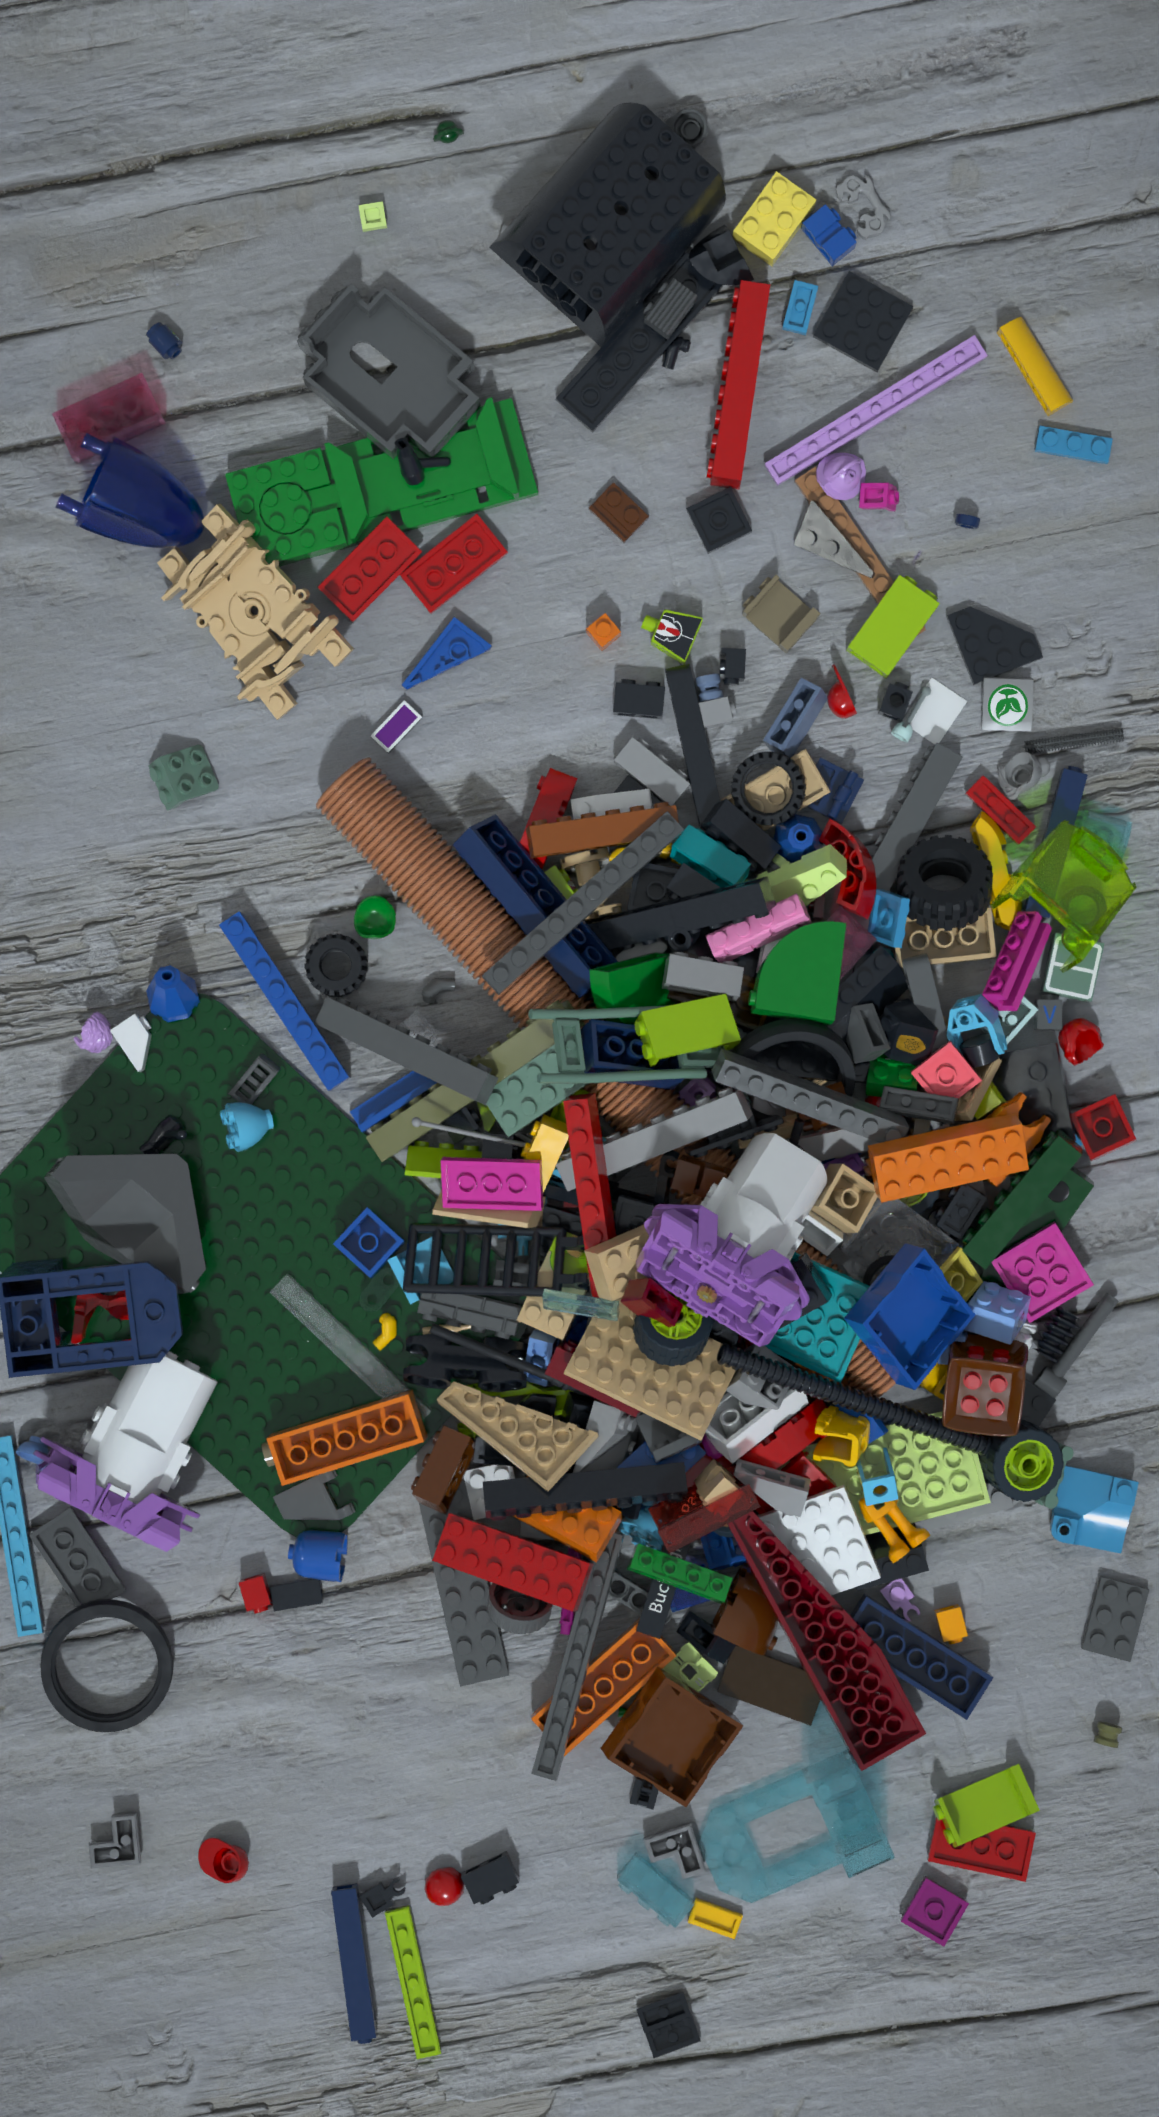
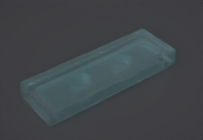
M544 1289L542 1296L544 1309L618 1321L619 1301Z

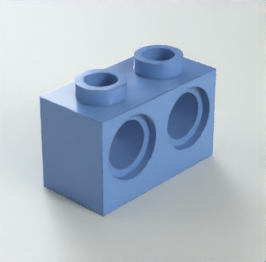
M535 1328L529 1337L526 1361L547 1369L556 1347L560 1343V1339ZM524 1371L528 1382L547 1386L549 1383L547 1380Z

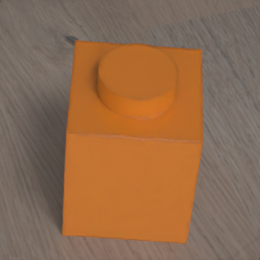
M606 613L586 628L587 635L601 651L605 650L621 636V631Z

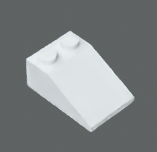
M650 789L571 799L573 820L581 819V814L595 812L596 816H603L605 811L620 809V813L630 812L629 808L644 805V809L653 808Z

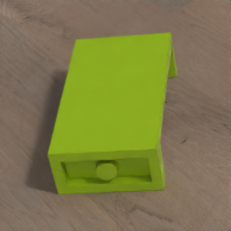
M901 575L897 577L846 649V651L885 679L940 604L936 601L938 599L936 595L928 590L923 592L916 587L917 582L907 575L905 577Z
M726 994L642 1011L635 1021V1031L638 1036H641L643 1042L642 1053L644 1058L648 1059L650 1067L655 1066L659 1059L722 1045H724L725 1050H731L741 1041Z
M1019 1764L934 1800L935 1806H933L937 1819L942 1820L946 1829L943 1830L944 1836L949 1844H953L954 1848L1040 1811Z

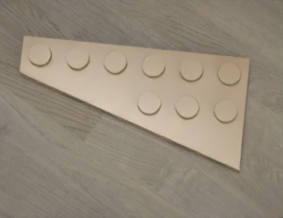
M454 1381L437 1398L438 1403L547 1491L558 1482L599 1437L598 1433L592 1430L587 1431L578 1428L575 1424L564 1423L553 1419L550 1415L519 1404L508 1403L499 1397H491L477 1389Z

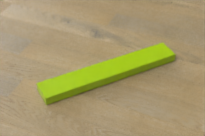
M410 1906L385 1910L416 2058L421 2059L439 2055L442 2051Z

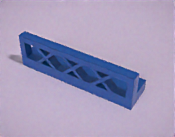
M412 1071L351 1110L350 1113L361 1132L364 1133L389 1117L396 1110L409 1104L418 1095L429 1091L428 1089L437 1082Z

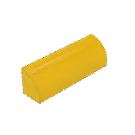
M1018 317L1001 326L997 332L998 336L1047 416L1072 403L1073 399L1024 319Z

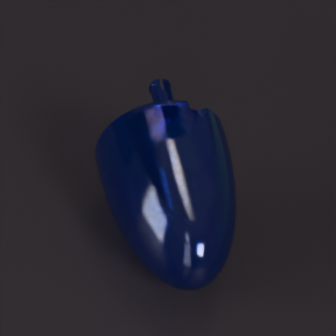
M86 432L80 447L100 455L101 460L93 474L82 502L61 493L55 508L76 516L74 525L132 545L151 548H175L193 543L201 536L205 528L202 524L204 519L202 508L192 492L179 478L155 459L115 436L110 441L105 442Z

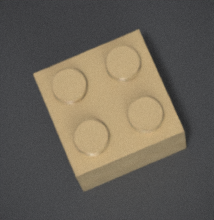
M843 1163L829 1164L826 1169V1186L811 1210L844 1233H858L878 1197L874 1185Z

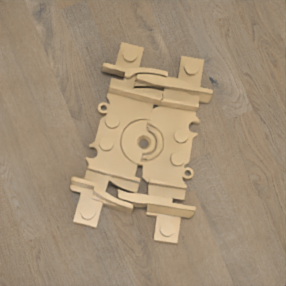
M216 504L201 521L217 539L210 549L200 552L190 563L182 551L175 547L157 562L173 584L166 590L161 599L168 601L181 590H188L179 598L184 604L182 608L184 610L192 608L194 612L201 613V616L196 620L197 626L200 628L209 626V632L225 651V659L230 658L231 655L237 658L238 662L233 667V670L240 671L236 678L237 680L241 679L246 685L241 689L237 698L239 700L246 698L248 701H253L259 696L278 720L298 704L283 684L305 666L300 660L304 654L313 656L320 650L336 667L343 662L354 648L335 628L339 623L335 615L326 617L315 628L313 624L318 620V615L321 612L313 603L305 602L310 597L309 590L302 588L296 591V585L279 568V560H274L271 564L266 562L265 555L269 550L262 549L251 537L255 532V526L249 520H244L239 524L221 504ZM252 606H256V607H257V609H258L257 615H253V614H252V612H251ZM270 629H272L282 639L286 638L294 646L291 648L286 640L279 642V640L276 638V636L272 633ZM278 660H280L278 663H276L275 665H273V667H275L274 672H273V670L269 667V665L275 663V662L278 661Z

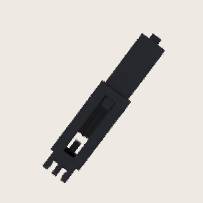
M671 1150L662 1155L655 1197L619 1188V1183L608 1180L613 1211L616 1210L620 1195L656 1205L669 1204L670 1178L674 1177L676 1168H670L667 1165V1160L669 1159L674 1162L680 1154L677 1151ZM551 1175L543 1196L578 1205L576 1188L567 1192L563 1181Z

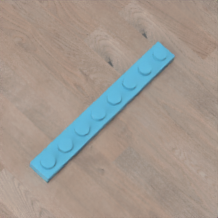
M13 1435L0 1437V1528L17 1635L21 1637L43 1633L44 1629Z

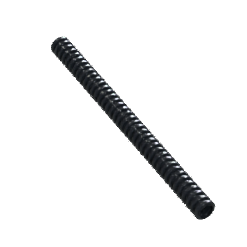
M724 1343L718 1351L717 1363L719 1365L724 1364L728 1368L732 1366L733 1370L739 1369L742 1373L746 1371V1374H753L756 1378L767 1379L768 1382H775L777 1385L782 1384V1387L785 1388L789 1386L791 1390L796 1389L800 1393L803 1391L805 1395L810 1394L811 1397H817L820 1400L824 1399L826 1402H832L834 1405L839 1404L840 1407H846L849 1410L853 1409L854 1412L860 1411V1414L863 1415L867 1413L869 1417L874 1416L878 1420L881 1418L883 1422L888 1421L892 1425L895 1423V1426H902L903 1429L909 1428L912 1432L923 1433L924 1436H930L932 1439L937 1438L938 1441H944L947 1444L951 1443L952 1446H958L961 1449L965 1448V1450L976 1454L979 1453L981 1456L986 1455L991 1445L990 1435L949 1429L942 1425V1418L940 1417L935 1418L934 1415H928L926 1412L921 1413L920 1410H914L911 1407L907 1408L905 1405L900 1406V1403L897 1402L893 1404L891 1400L886 1401L882 1397L879 1399L877 1395L872 1396L868 1392L865 1394V1391H858L857 1388L851 1389L848 1385L837 1384L834 1380L823 1379L822 1376H815L814 1373L809 1374L805 1370L801 1372L799 1368L794 1369L791 1365L787 1367L785 1363L780 1364L776 1360L773 1362L771 1358L766 1359L765 1356H758L756 1353L751 1354V1351L748 1350L744 1352V1349H737L733 1345L730 1347L728 1343Z

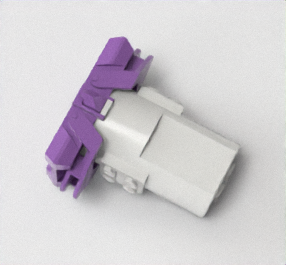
M763 1133L755 1136L750 1141L728 1178L723 1177L719 1185L713 1183L700 1205L658 1204L653 1208L652 1216L648 1217L644 1223L649 1238L636 1260L637 1271L647 1278H651L675 1296L688 1302L686 1306L693 1309L695 1314H701L706 1318L708 1316L714 1318L720 1324L725 1325L759 1347L769 1344L783 1321L798 1320L802 1315V1308L806 1307L810 1301L809 1295L790 1260L804 1239L799 1236L804 1229L802 1224L826 1186L827 1174L823 1164L775 1133Z
M170 1351L160 1363L131 1365L127 1368L110 1404L104 1403L102 1407L98 1406L91 1418L94 1421L91 1430L86 1428L80 1439L81 1444H83L81 1448L84 1454L43 1436L40 1440L51 1447L49 1453L46 1454L35 1450L33 1453L43 1460L37 1464L35 1471L36 1484L39 1490L165 1552L179 1544L180 1528L192 1532L193 1527L183 1522L186 1514L194 1518L200 1517L199 1513L164 1495L162 1491L168 1493L170 1488L174 1489L180 1479L178 1471L181 1465L186 1466L192 1453L189 1451L191 1447L187 1444V1441L218 1383L212 1377L200 1372L198 1365L186 1359L184 1363L176 1360L178 1356Z

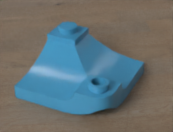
M1065 1465L1064 1478L1059 1484L1056 1494L1058 1504L1052 1509L1050 1521L1051 1535L1059 1542L1121 1554L1139 1482ZM1061 1526H1067L1068 1532L1066 1534H1061Z

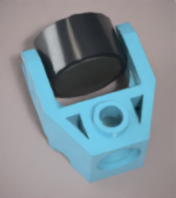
M981 994L956 1001L950 1009L946 1035L948 1041L951 1040L973 1068L996 1061L1007 1050L1006 1038L998 1017L999 1013L990 1006L989 1002ZM985 1026L988 1028L989 1033L971 1037L963 1042L961 1032Z

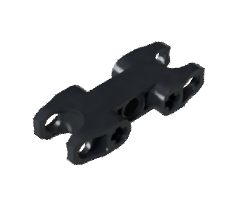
M432 1333L406 1338V1351L422 1355L427 1359L421 1365L404 1368L403 1381L420 1385L425 1388L444 1389L451 1385V1378L479 1380L478 1386L481 1390L489 1392L520 1390L527 1386V1375L523 1372L512 1371L503 1362L464 1346H454V1342ZM486 1337L481 1342L522 1360L527 1355L528 1344L501 1337Z

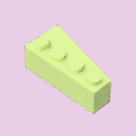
M830 844L801 856V860L794 863H784L775 871L770 873L765 871L758 874L756 879L768 876L776 903L794 894H798L805 906H807L847 877V859Z

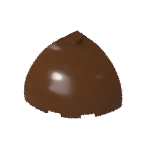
M744 1563L735 1575L726 1600L720 1605L711 1622L713 1634L748 1651L764 1656L768 1649L772 1651L778 1637L774 1635L779 1622L748 1563Z

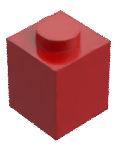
M265 1573L240 1580L239 1587L246 1610H253L254 1614L268 1610V1605H271L272 1598Z

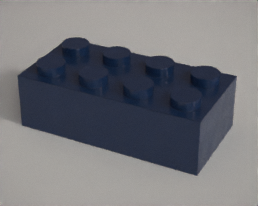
M591 1019L580 1029L586 1068L584 1073L681 1069L679 1068L677 1055L659 1059L655 1066L650 1067L648 1059H645L643 1056V1042L641 1036H638L635 1031V1025ZM685 1078L624 1081L619 1083L673 1090Z

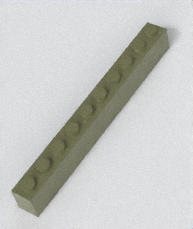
M557 1000L546 1007V1009L575 1010L569 1000L563 1003ZM527 1020L528 1026L523 1030H520L519 1027L506 1035L508 1037L507 1041L502 1044L500 1041L492 1044L487 1048L488 1054L483 1057L478 1054L472 1058L470 1065L477 1067L478 1063L491 1068L490 1074L498 1077L496 1083L498 1084L555 1044L552 1027L554 1020ZM577 1020L580 1023V1028L585 1025L582 1020ZM436 1083L428 1089L430 1094L424 1098L420 1094L409 1102L411 1107L405 1111L401 1107L389 1115L392 1120L386 1124L381 1121L370 1128L373 1133L368 1135L366 1139L381 1162H384L433 1129L421 1125L414 1127L412 1125L413 1118L419 1117L421 1121L440 1124L474 1100L442 1084Z

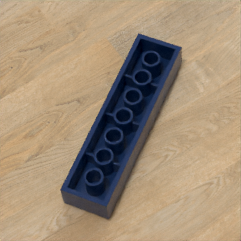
M496 814L470 826L453 844L459 855L466 860L476 876L490 889L491 894L499 900L506 909V912L514 918L526 935L567 900L534 859H530L529 853ZM584 920L544 955L552 964L554 970L562 976L569 985V988L579 998L592 991L590 969L618 962Z

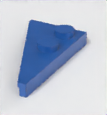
M454 617L403 682L402 687L408 690L489 651L492 645Z

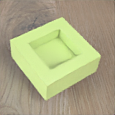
M383 201L358 205L363 232L387 228Z

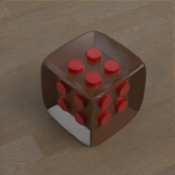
M968 1334L965 1342L954 1341L950 1344L949 1350L951 1360L948 1364L945 1383L942 1425L952 1430L990 1436L1017 1435L1020 1429L1028 1345L1017 1340H1013L1009 1345L977 1334Z

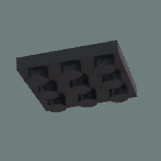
M849 271L817 327L813 338L869 369L878 372L914 306Z

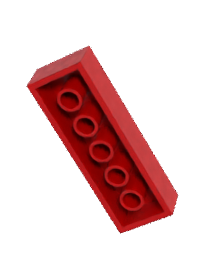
M454 1513L448 1514L432 1560L572 1612L578 1611L593 1567L591 1562Z

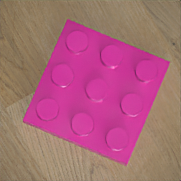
M1055 1221L1001 1252L992 1261L993 1266L1008 1289L1018 1290L1025 1295L1031 1296L1027 1314L1029 1323L1094 1285Z

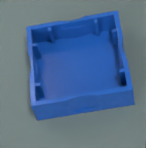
M905 1243L844 1319L896 1384L916 1390L937 1364L945 1349L958 1338L976 1314L959 1292L950 1286L942 1270L925 1248Z

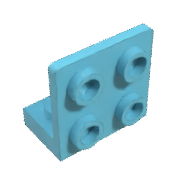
M433 1236L417 1244L413 1283H428ZM441 1249L438 1284H450L453 1282L454 1272ZM407 1250L387 1260L402 1289ZM404 1292L410 1305L421 1299L422 1293Z

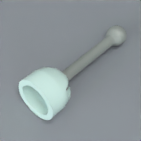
M924 686L921 689L922 694L907 720L897 723L892 729L891 734L897 739L906 743L910 740L913 733L910 723L925 697L931 693V689L928 686Z

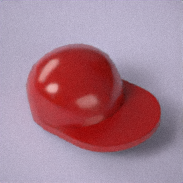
M833 664L832 667L838 682L830 688L827 695V703L834 715L841 719H847L856 715L857 712L835 664Z
M209 1838L200 1846L198 1861L205 1874L223 1883L240 1881L246 1875L249 1859L246 1851L241 1847L230 1845L219 1838Z

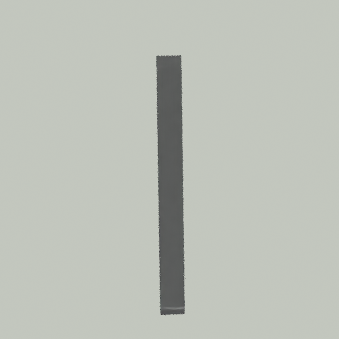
M927 953L902 959V965L911 1001L939 1029L931 1052L932 1055L949 1041L946 1036L947 1031ZM954 1121V1124H949V1126L967 1124L969 1121ZM983 1180L967 1184L987 1197ZM986 1199L975 1218L979 1217L986 1207L990 1208L988 1199Z

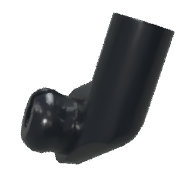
M677 337L668 346L662 366L674 370L678 353L680 351L688 352L691 341L684 339V337Z

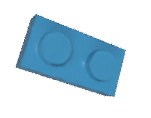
M794 280L782 330L806 336L818 290L817 285Z

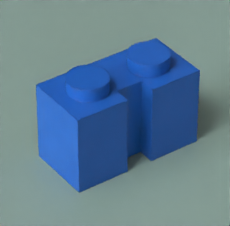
M825 204L802 223L801 230L833 267L855 249L857 243L855 239L857 237L849 227L843 228L839 223L841 217L834 208L829 209Z

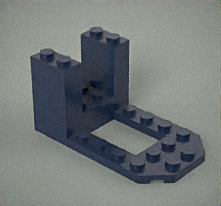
M62 1258L12 1263L0 1274V1312L9 1378L160 1363L183 1334L177 1283L150 1261L64 1270ZM125 1290L131 1339L73 1344L71 1343V1331L60 1332L56 1297Z

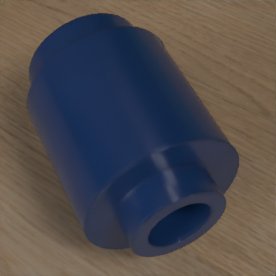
M158 322L146 333V336L149 338L148 342L164 359H174L181 353L182 341L167 325Z

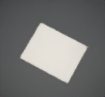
M931 677L926 685L930 687L931 693L925 697L910 725L915 732L936 744L940 743L967 701ZM921 694L902 720L903 722L909 717Z

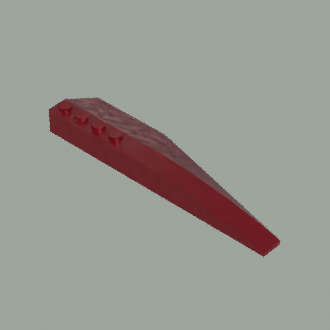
M751 1509L727 1520L726 1523L858 1768L863 1771L924 1736L926 1732L879 1646Z

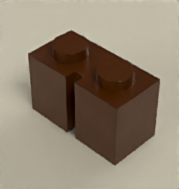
M682 1155L678 1160L671 1188L676 1189L677 1193L683 1196L697 1194L703 1201L713 1183L719 1185L723 1177L727 1179L731 1169Z

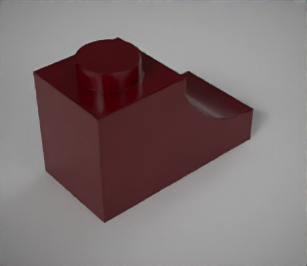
M651 1278L629 1280L621 1299V1303L637 1316L650 1317L667 1327H675L683 1307L681 1302Z

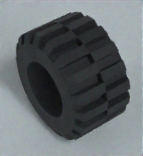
M328 934L323 938L317 939V942L309 947L310 950L305 956L306 963H304V968L306 969L308 980L320 992L328 996L342 997L343 995L352 994L365 981V976L368 972V959L363 948L351 937L342 934ZM332 951H342L350 958L351 969L349 974L343 979L332 980L322 970L324 957Z

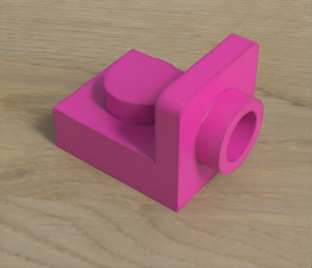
M861 483L859 508L896 511V505L899 503V492L896 486L890 483Z

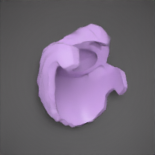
M93 1013L82 1027V1040L75 1036L73 1038L80 1049H86L92 1053H100L110 1046L113 1039L110 1031V1022L101 1013Z

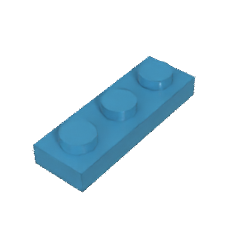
M1039 426L1034 452L1108 464L1113 438Z

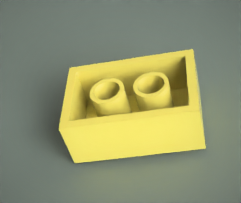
M776 171L736 226L732 237L736 242L772 267L801 228L802 223L814 210L817 200Z

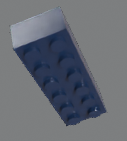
M865 1593L850 1615L879 1646L895 1675L967 1720L994 1678L989 1672Z

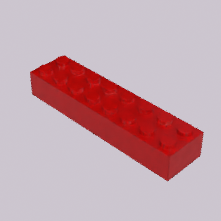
M741 280L740 288L735 287L732 308H735L736 312L731 311L728 332L733 333V335L727 337L725 357H729V361L724 360L721 381L726 382L725 385H720L717 405H722V409L716 410L714 429L718 430V434H713L710 453L715 454L714 459L709 458L706 477L711 478V486L740 489L771 284Z

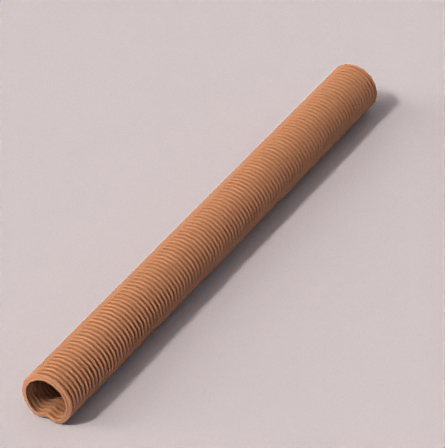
M370 757L355 763L321 795L316 803V809H321L322 815L326 814V820H331L332 826L337 825L336 830L341 831V836H347L346 841L351 842L353 848L357 847V853L362 852L361 857L363 859L367 858V864L372 863L371 867L373 870L377 869V875L383 874L382 880H387V886L393 885L392 891H397V897L403 896L402 902L404 903L408 901L407 908L413 907L412 913L414 914L419 912L417 919L423 918L422 924L424 925L429 923L427 929H433L432 935L439 934L437 940H444L442 942L444 947L449 945L447 948L448 952L454 950L452 956H459L457 959L458 963L464 961L462 967H469L467 970L468 974L474 972L473 979L479 978L478 985L484 983L483 990L489 989L488 995H495L493 1001L500 1000L498 1006L504 1005L503 1012L505 1013L510 1011L508 1017L514 1016L513 1023L520 1022L518 1025L520 1029L528 1026L526 1021L530 1019L528 1016L530 1009H546V1007L557 1000L560 1003L569 1000L575 1010L597 1009L596 1005L592 1006L594 1003L593 999L587 1000L589 994L579 998L569 988L567 982L554 970L552 964L545 956L538 960L500 995L482 978V975L527 935L524 934L514 918H511L512 916L506 912L504 906L501 907L502 904L499 901L496 902L497 898L491 896L490 889L486 891L487 886L485 884L481 885L483 881L480 878L476 879L477 876L475 873H472V868H466L467 862H462L461 856L456 857L457 851H452L451 845L446 846L447 840L441 841L442 835H436L437 829L431 830L432 824H426L427 818H421L422 813H416L417 808L411 807L412 802H406L407 797L401 796L402 792L400 790L396 791V785H391L392 781L390 779L386 780L387 776L386 774H381L380 768L376 769V763H371ZM581 1019V1020L583 1021L584 1024H586V1023H587L589 1020H591V1019ZM619 1082L590 1083L582 1088L589 1093H596L598 1110H601L600 1116L605 1115V1121H611L610 1127L616 1126L615 1132H621L620 1135L629 1132L627 1128L637 1123H642V1126L651 1123L650 1119L657 1115L664 1114L665 1117L672 1115V1110L682 1106L685 1102L684 1098L678 1099L680 1093L673 1094L675 1088L671 1090ZM704 1137L674 1149L680 1155L674 1162L668 1159L667 1165L670 1168H676L678 1160L682 1155L690 1156L685 1153V1147L707 1140V1138ZM717 1147L708 1150V1154L696 1158L729 1168L731 1172L739 1160H734L736 1157L735 1153L729 1155L731 1148L725 1150L717 1149ZM663 1154L651 1158L644 1163L647 1167L651 1164L650 1172L656 1170L655 1177L657 1178L660 1159ZM670 1178V1187L672 1186L673 1178ZM672 1188L670 1190L671 1194L677 1193L676 1189ZM677 1193L675 1196L677 1200L682 1198L681 1205L685 1203L687 1205H700L702 1202L701 1197L697 1194L683 1196ZM802 1240L795 1251L801 1255L807 1252L810 1259L836 1270L838 1267L837 1264L831 1265L833 1262L831 1258L826 1260L827 1256L825 1254H821L819 1250L805 1240ZM860 1339L845 1373L849 1381L848 1386L865 1391V1394L868 1392L872 1396L877 1395L880 1397L896 1383Z

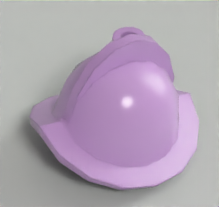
M845 452L833 453L824 457L818 464L816 470L817 482L826 495L833 499L848 500L854 498L860 492L861 483H865L866 469L864 461L856 455Z

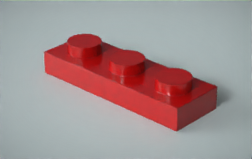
M984 775L965 793L1017 845L1036 828Z

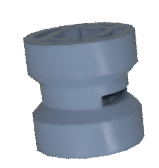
M709 674L696 678L697 687L700 688V703L724 697L723 691L719 688L721 682L720 674Z

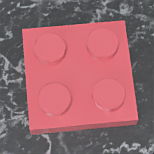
M951 1040L911 1071V1074L927 1093L958 1099L982 1081V1078Z

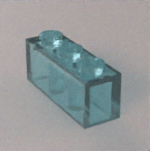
M637 1852L617 1875V1880L620 1882L618 1886L627 1894L634 1893L639 1898L637 1900L638 1903L646 1910L652 1908L658 1913L657 1918L666 1926L671 1924L676 1928L694 1906V1899Z

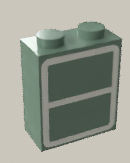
M1060 930V933L1052 935L1040 992L1088 1003L1092 1002L1104 943L1098 942V937L1084 935L1083 939L1074 937L1075 932Z

